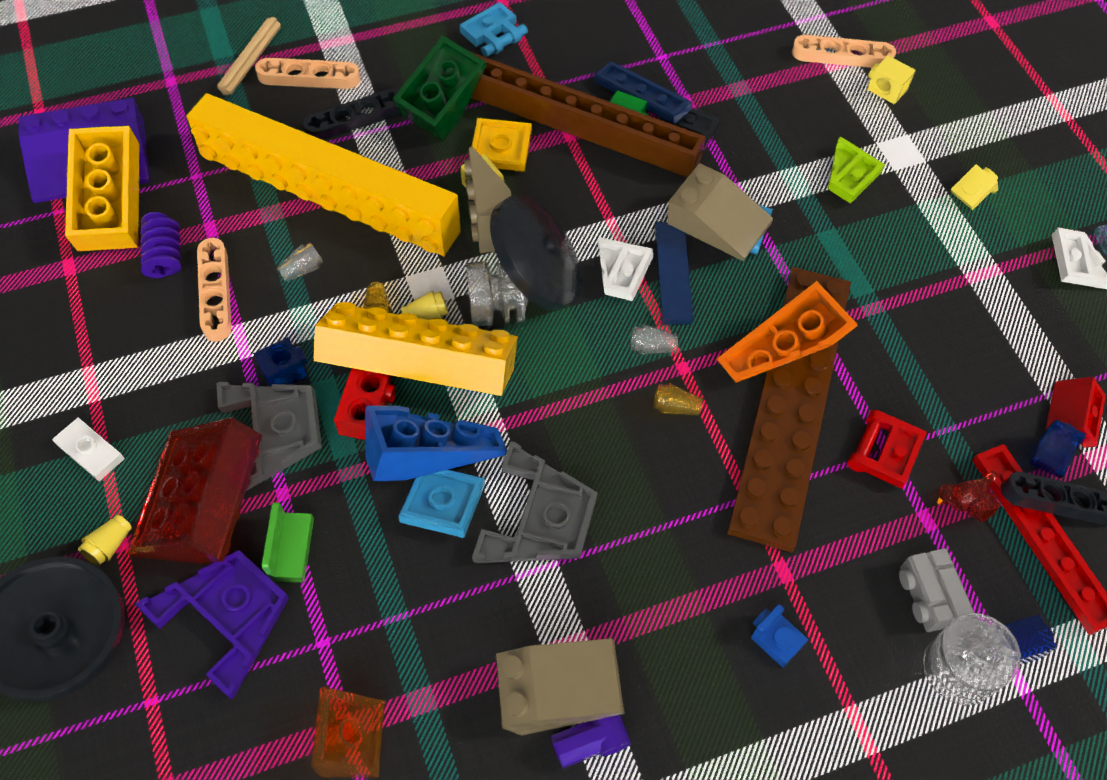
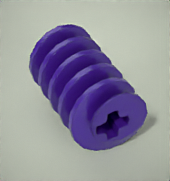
M150 212L141 219V272L144 276L156 279L177 274L181 269L180 225L166 214L160 212Z

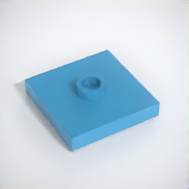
M443 470L415 478L400 511L399 522L464 538L484 489L485 478L451 470Z

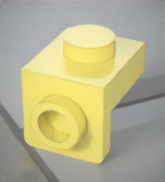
M976 164L951 188V193L973 210L991 192L995 194L998 191V181H996L998 177L989 168L985 167L982 169Z

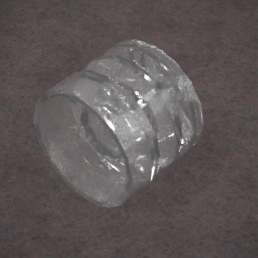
M498 260L497 274L491 275L486 261L466 263L472 325L477 327L493 326L494 311H500L504 324H509V310L513 309L516 322H525L528 298L510 280L500 261Z
M979 613L964 614L951 621L930 642L924 653L923 667L926 678L936 693L949 702L963 706L975 705L991 697L1013 681L1020 669L1021 653L1015 637L998 620Z

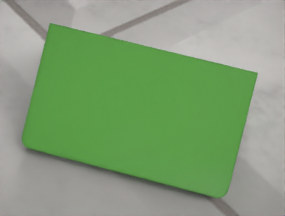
M276 502L272 503L262 569L273 582L304 583L314 517L308 513H285L281 503Z

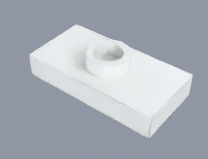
M78 417L52 439L58 447L98 481H101L125 459L119 451Z

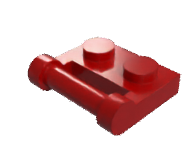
M871 410L866 419L868 425L856 452L850 455L847 465L856 472H866L903 489L927 431L884 412ZM885 429L889 431V434L876 461L868 456L879 430Z

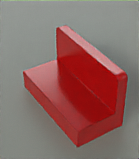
M1094 377L1055 382L1045 429L1049 435L1073 433L1084 448L1097 447L1106 394Z

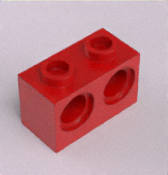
M351 368L334 418L339 435L365 440V419L357 420V418L365 415L366 406H388V403L392 404L394 402L396 385L392 384L391 375ZM372 388L377 389L374 392H366L367 390Z

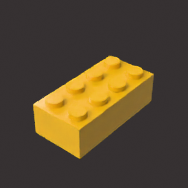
M130 126L69 129L66 238L77 251L138 248L139 142Z

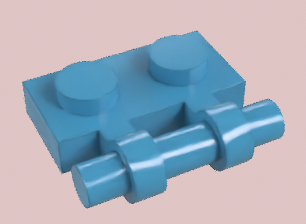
M501 2L460 24V33L474 46L477 47L482 43L487 44L481 48V52L485 57L502 52L503 47L510 43L515 44L519 42L521 37L528 33V30L524 24L518 27L514 26L516 24V15ZM501 32H503L504 35H502L501 37L498 38V37L496 36V35L500 34Z

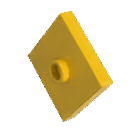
M477 118L472 147L480 156L485 154L497 169L525 172L532 123Z

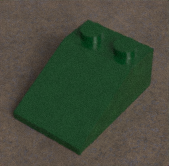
M442 36L394 96L393 101L401 115L439 140L444 141L460 121L487 64L481 58L447 37Z

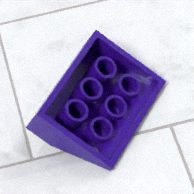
M134 97L18 117L19 140L33 203L67 197L69 129L130 126L139 142V184L150 183L144 120Z

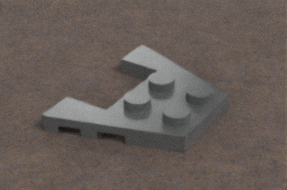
M228 382L216 383L218 408L222 413L250 406L252 410L255 459L222 467L224 495L228 499L239 496L322 448L316 392L312 386L272 384V387L256 386L254 383H243L242 386L230 385Z
M510 441L502 465V472L534 480L517 536L514 538L481 529L472 556L473 562L492 563L580 559L598 492L565 472H558L545 464V460L539 456L530 455L522 450L519 444Z

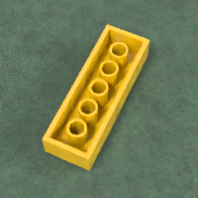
M340 302L336 303L315 325L314 361L502 396L514 370L518 336L510 335L509 332L504 330L486 331L472 324L459 326L448 324L443 319L426 320L417 318L416 315L411 313H401L398 315L387 313L383 308L373 307L365 309L356 307L354 303Z

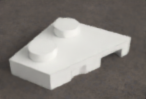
M1057 228L1051 235L1061 282L1107 289V273L1102 267L1106 261L1094 249L1093 243L1086 233Z
M599 237L598 244L605 295L633 301L653 258V249Z

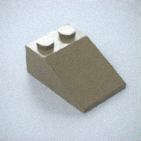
M701 163L697 165L668 203L667 224L742 261L745 260L773 222V217L726 175Z
M612 638L532 645L496 654L503 729L522 736L624 714L615 643Z

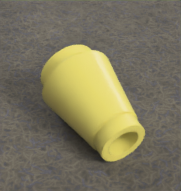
M432 290L406 306L401 307L402 313H411L416 315L417 318L426 320L442 319V316L449 314L441 291L434 293Z
M116 515L113 519H110L82 538V544L78 547V551L87 561L99 567L103 562L110 561L128 532L132 529V526L122 516Z

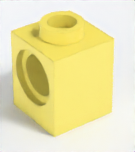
M887 55L880 64L875 63L868 75L871 80L867 90L895 105L908 90L915 69Z

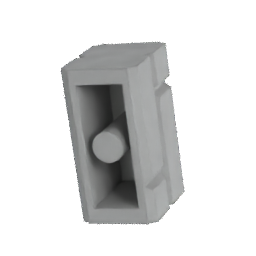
M943 548L930 551L929 553L912 555L901 565V570L899 571L901 585L905 590L910 591L914 601L912 605L914 617L917 622L923 623L926 632L962 625L975 614L947 549Z

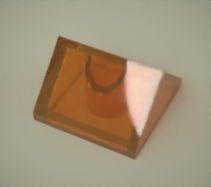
M328 687L320 688L311 766L320 777L376 778L379 776L385 701Z

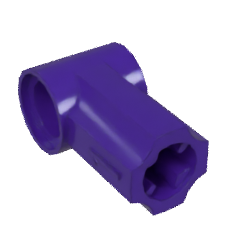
M620 715L588 721L551 736L554 750L562 769L599 754L601 757L612 755L632 744Z

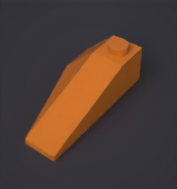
M816 281L719 356L717 360L737 383L828 348L858 325L820 283Z

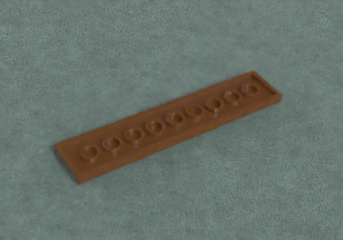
M792 267L782 307L818 281L845 310L851 281ZM839 341L828 348L766 372L727 532L728 535L787 552H794Z

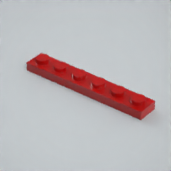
M1005 444L977 454L972 460L1088 635L1090 636L1106 629L1107 592L1053 514L1013 505L1003 496L1001 492L1002 482L1014 472H1023Z

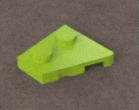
M840 137L835 148L827 189L851 204L882 173L885 164Z

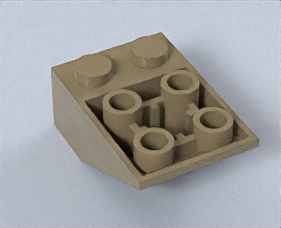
M469 147V160H464L466 178L471 177V179H465L468 200H473L468 202L472 240L479 243L480 253L495 252L490 233L491 214L497 204L511 196V191L473 147Z

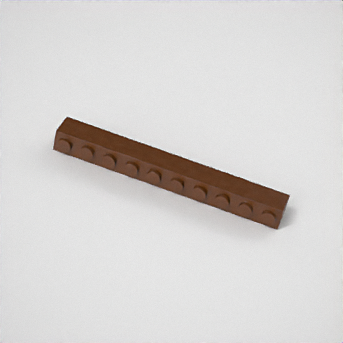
M472 53L487 64L471 96L473 99L685 177H689L702 159L706 136Z

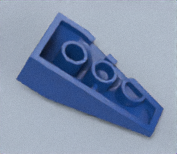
M366 406L365 457L373 481L409 480L505 456L507 448L498 428L464 420H459L456 424L438 420L439 415L428 413L427 417L410 414L409 408L402 406Z

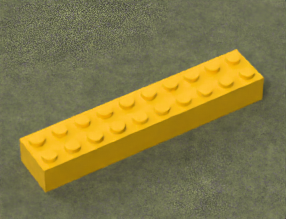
M208 93L186 115L191 132L199 148V153L207 160H214L224 164L231 170H238L248 174L255 180L267 182L279 190L291 192L303 200L315 202L329 211L334 210L346 215L353 221H360L370 225L377 231H384L394 235L399 240L420 246L429 253L445 256L461 232L458 194Z

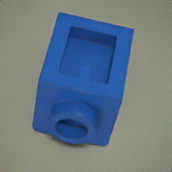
M779 604L772 612L766 608L755 619L753 624L757 628L751 639L784 668L809 639L781 615L785 609Z

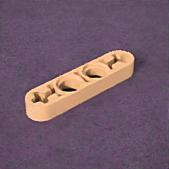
M800 35L794 41L792 55L796 59L806 62L872 68L875 63L880 64L887 55L894 58L896 49L893 45L886 42ZM825 48L834 49L836 53L827 52ZM851 51H859L863 55H855Z
M264 58L255 65L258 80L265 85L352 89L357 87L361 81L359 68L352 62ZM293 70L301 71L298 75H289ZM322 71L328 73L323 77L315 76L316 73Z
M208 238L203 240L197 248L200 326L208 340L219 342L226 339L232 329L228 255L220 239ZM215 250V261H211L209 255H211V251ZM210 273H221L220 278L215 281L206 280ZM214 296L223 298L218 305H207V301ZM213 316H217L220 324H218L217 329L212 330L214 328Z

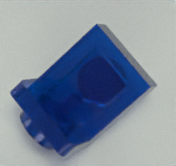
M1054 420L1042 434L1030 464L1061 479L1066 474L1075 451L1084 441L1086 434L1070 424Z

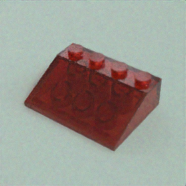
M233 418L169 432L127 555L198 564L223 562L230 550V540L235 524L240 517V507L245 491L250 484V474L254 461L259 454L262 434Z

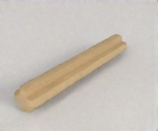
M275 17L265 20L218 83L217 88L223 95L227 96L234 92L279 31L281 24Z

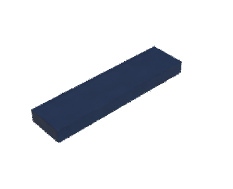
M610 61L593 75L594 83L613 93H616L618 90L647 101V111L672 124L677 123L692 110V101L613 61Z
M655 222L662 324H692L693 309L685 232L667 224V222Z

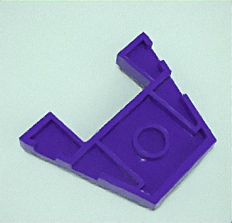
M240 550L197 571L198 574L180 584L175 582L165 587L164 592L150 599L145 597L135 604L161 629L183 607L190 603L234 646L205 674L230 700L239 690L289 599L287 594Z

